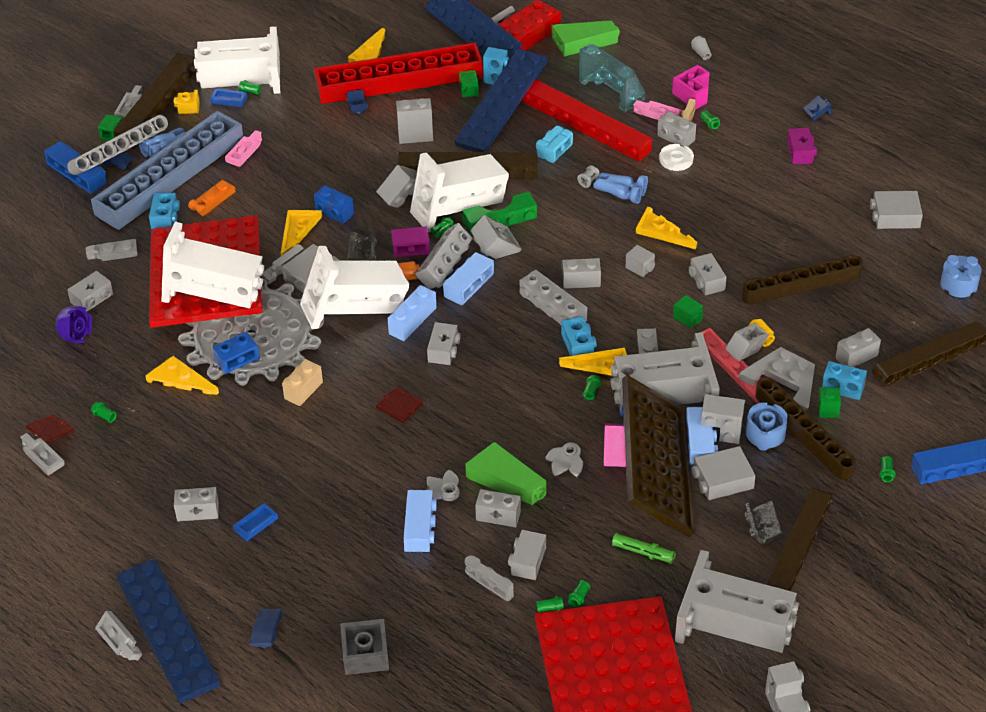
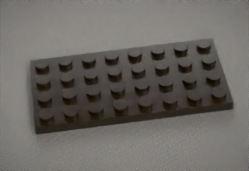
M626 375L622 378L628 503L690 537L695 533L686 410L631 376Z

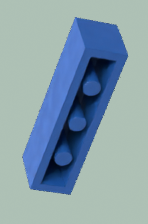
M59 141L44 151L47 165L88 193L92 194L107 184L106 172L97 165L78 175H73L68 171V162L81 155L79 152L77 153L71 149L69 145Z
M986 439L913 453L911 468L920 484L933 483L935 481L953 479L959 476L986 471Z

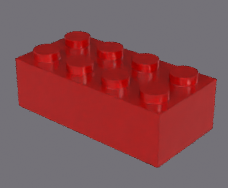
M535 0L498 25L522 43L520 49L528 50L552 34V25L561 24V12L541 0Z

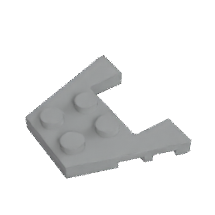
M780 347L741 371L738 379L754 386L760 376L765 375L796 391L797 393L793 399L807 412L815 364Z

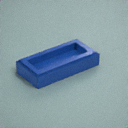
M215 88L210 101L213 104L243 107L247 99V92Z
M263 503L234 524L233 530L245 541H248L276 521L278 514Z

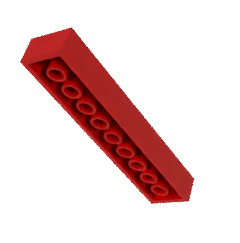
M476 42L314 68L315 84L321 104L347 101L346 92L359 89L363 90L364 97L455 83L459 82V72L475 70L477 79L484 78L483 61Z

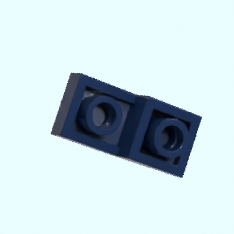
M121 152L101 164L108 167L112 163L126 170L133 162L134 157Z
M260 609L252 631L251 647H272L278 636L276 627L282 618L281 609Z

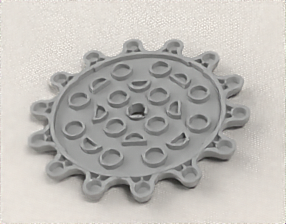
M263 279L262 284L263 313L186 323L194 327L193 330L183 333L178 337V341L182 346H193L196 348L192 353L188 354V363L192 366L202 363L210 364L207 375L210 379L217 380L225 373L215 361L212 347L247 331L258 346L259 359L229 372L235 374V381L242 386L246 385L250 377L255 374H263L269 381H276L279 377L278 369L280 367L290 365L296 368L305 360L300 352L304 349H317L321 344V340L319 337L309 333L314 329H311L300 305L301 299H294L291 296L294 292V286L286 283L276 290H271L267 287L265 279ZM324 318L320 322L319 328L323 326Z

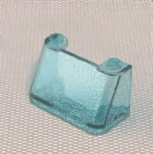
M589 44L580 49L579 82L584 85L587 84V81H593L595 85L602 82L621 94L619 96V109L624 112L633 108L636 100L642 102L645 100V89L633 69L594 44Z

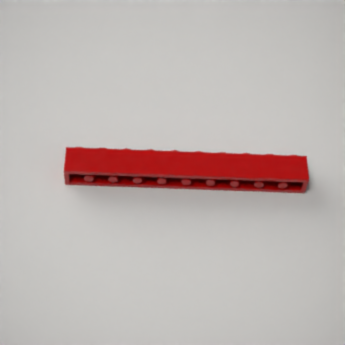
M538 80L534 81L521 100L638 162L652 152L651 137Z

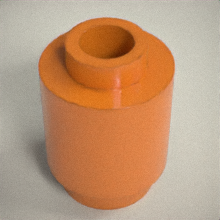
M415 261L398 263L407 281L417 279L415 274L419 269V264L415 265Z

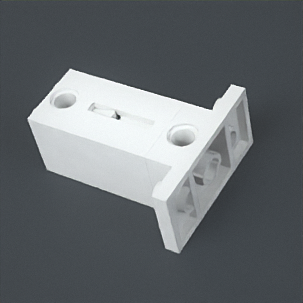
M270 27V34L262 38L197 42V49L194 50L195 69H197V82H200L201 88L239 86L240 81L247 80V82L254 84H270V87H273L274 94L280 93V52L277 27Z
M427 153L420 154L410 213L422 227L427 226L428 232H431V228L435 226L437 216L461 212L464 209L479 205L484 207L502 203L509 173L491 154L437 165Z
M175 222L163 250L162 302L169 303L171 297L175 296L178 291L250 308L252 302H256L257 290H261L263 279L260 278L264 271L262 256L184 238L185 232L182 231V223Z
M319 246L300 305L311 329H318L324 314L393 313L404 302L405 294L409 289V283L397 261H333L327 247Z

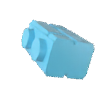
M555 126L552 130H549L542 140L539 139L536 143L537 156L554 163L573 144L572 131L564 130L560 126Z

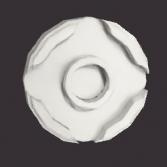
M669 144L663 147L659 154L661 165L669 170H685L693 164L694 160L693 151L685 145L684 147L680 146V144Z

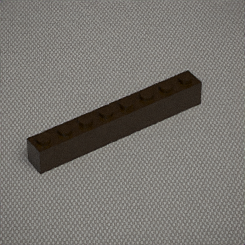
M176 53L114 129V137L151 118L161 115L196 72L197 69H195L194 65L195 57Z
M399 152L397 165L416 171L418 170L420 154L427 153L437 165L491 154L509 173L508 179L537 180V153Z

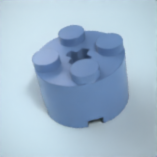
M950 255L943 266L940 281L942 289L949 291L951 296L960 298L968 297L971 293H975L978 289L981 275V266L978 263V259L973 256Z
M759 403L751 407L746 423L747 439L757 446L759 450L764 451L784 442L787 428V413L776 404L770 406L767 403Z

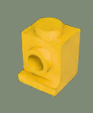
M198 90L190 93H178V97H174V106L178 108V114L199 113L200 101Z

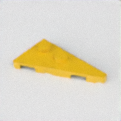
M381 28L349 55L348 61L356 62L378 58L382 49V41L385 38V29Z
M647 207L636 227V234L696 249L697 241L690 235H683L679 227L667 221L662 215L657 216L652 212L653 209L651 207Z
M322 210L287 211L281 256L302 241L322 218Z
M625 348L567 356L559 358L560 367L612 376L611 365H614V357L624 356L627 353Z
M174 356L145 376L146 381L149 383L155 380L163 382L164 386H174L189 391L195 388L202 390L205 394L217 395L219 393L218 387Z

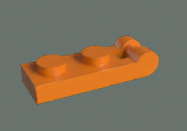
M221 180L196 200L192 199L188 204V208L193 211L196 210L198 214L204 216L235 193V186Z

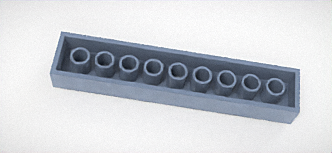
M216 111L92 198L94 215L120 230L151 207L154 193H171L232 149L243 138L242 124Z

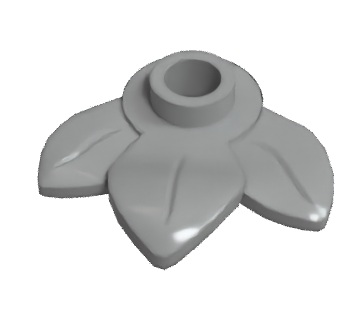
M573 442L566 443L563 447L553 448L546 456V460L552 462L554 476L560 475L569 469L571 474L578 477L584 465L583 460L580 458V447Z
M450 470L444 474L443 479L428 476L427 490H432L433 499L456 500L460 494L457 487L459 479Z

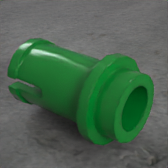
M247 80L240 81L239 91L259 95L261 85L249 83Z
M707 110L701 113L700 119L707 124L708 128L717 129L720 126L718 117H714Z
M449 217L443 218L442 222L431 228L432 234L436 232L434 236L438 238L448 228L452 227L454 222Z
M591 375L586 380L587 385L582 395L587 400L594 399L597 389L602 384L600 377L596 375Z
M95 402L91 408L94 416H99L108 423L114 422L117 417V413L107 408L103 402Z
M884 456L880 459L881 471L879 472V477L884 482H891L896 476L893 470V459L890 456Z
M583 580L578 581L573 593H570L568 596V603L572 607L578 608L584 604V598L590 589L589 583Z
M557 595L552 599L536 601L538 613L564 610L562 597H557Z

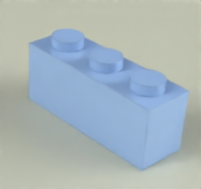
M475 252L471 257L467 258L460 268L455 270L449 279L444 281V297L463 305L494 274V260Z
M420 285L388 317L389 335L405 341L437 308L436 292Z
M687 407L686 423L690 466H694L695 457L718 452V445H714V442L717 441L716 430H713V427L701 425L703 407Z
M408 490L404 528L405 552H430V543L434 544V531H431V527H435L436 516L432 515V513L437 510V499H433L432 490Z

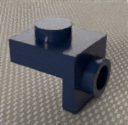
M362 89L346 92L348 107L351 112L360 114L364 110H368V104L364 99Z
M817 96L803 108L813 121L826 111L830 115L833 114L830 109L832 107L827 99L823 100L820 96Z

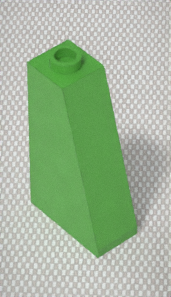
M612 21L552 25V39L564 57L618 43V36L620 35L618 26H615Z
M495 442L466 463V477L502 493L521 496V501L533 505L546 495V480Z

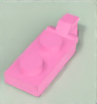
M636 100L634 103V112L657 120L668 111L677 116H681L682 112L681 109L654 101L645 103Z
M255 130L250 137L244 136L225 156L226 162L241 167L260 146L262 141L261 132Z

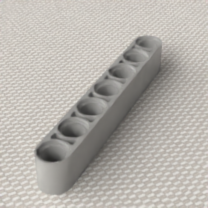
M158 115L68 162V171L73 175H78L165 130L168 126L167 119L162 115Z

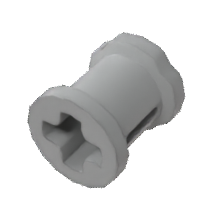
M590 165L584 173L578 175L577 180L582 187L588 188L591 186L592 181L598 179L600 172L596 167Z

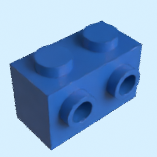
M326 185L314 194L315 210H322V214L342 224L354 215L353 198Z
M247 331L212 347L214 359L225 374L259 359L258 346Z

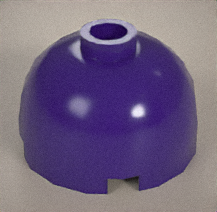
M69 306L59 312L55 323L56 331L64 341L80 344L85 342L82 339L86 334L90 335L92 317L91 314H87L86 307Z

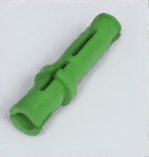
M615 533L612 540V546L649 556L651 560L658 559L672 564L675 559L676 551L659 547L656 543L649 544L619 533Z

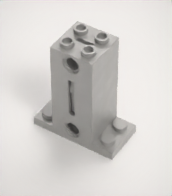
M703 332L695 333V340L691 343L692 348L614 357V365H611V373L614 377L611 378V388L615 390L614 400L615 404H619L620 411L623 406L622 378L626 375L631 376L677 405L704 403L705 394L719 396L720 388Z
M701 550L677 615L675 642L684 644L686 636L690 637L692 628L783 653L784 646L790 644L791 631L795 627L797 620L796 614L799 603L796 602L797 593L710 570L712 561H708L709 552Z

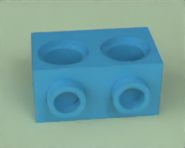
M487 48L483 56L484 83L494 84L510 60L507 57V50Z
M154 193L149 214L151 229L171 227L177 222V211L180 209V202L176 200L175 193Z
M583 316L561 321V335L570 356L594 352V348L597 347L596 339L594 336H591L590 325L585 322Z
M829 361L824 373L822 387L840 388L841 396L860 400L865 386L867 371Z

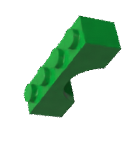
M525 192L512 196L511 204L501 210H487L480 205L464 209L463 224L470 236H473L470 230L483 215L505 226L514 225L537 218V204L531 194Z

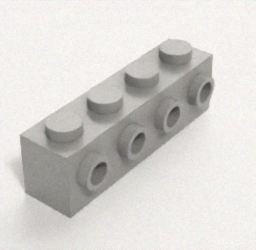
M459 223L448 228L415 275L430 290L435 287H441L446 276L454 270L452 267L461 260V254L470 247L468 244L473 238Z
M534 270L520 280L519 291L522 297L527 298L560 325L563 320L582 316L585 322L587 321V307L539 271Z

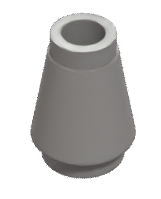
M697 36L691 41L692 49L703 60H707L712 56L705 38Z

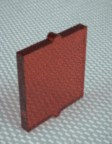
M395 387L388 395H384V399L376 405V408L403 423L411 415L415 414V411L423 404V401Z
M54 415L26 425V429L47 443L73 433L75 429L68 425L66 421H62Z

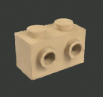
M306 359L298 365L282 383L284 399L301 406L323 383L321 366Z

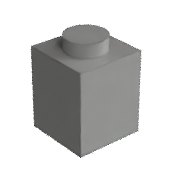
M636 245L626 254L625 268L644 277L655 267V254Z

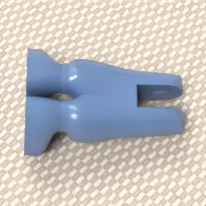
M180 127L168 133L155 135L151 139H146L139 143L140 151L145 157L150 155L151 158L186 132Z
M601 172L593 186L597 190L611 193L623 200L628 199L632 203L638 204L641 201V196H644L646 192L648 177L642 175L635 183L629 176Z

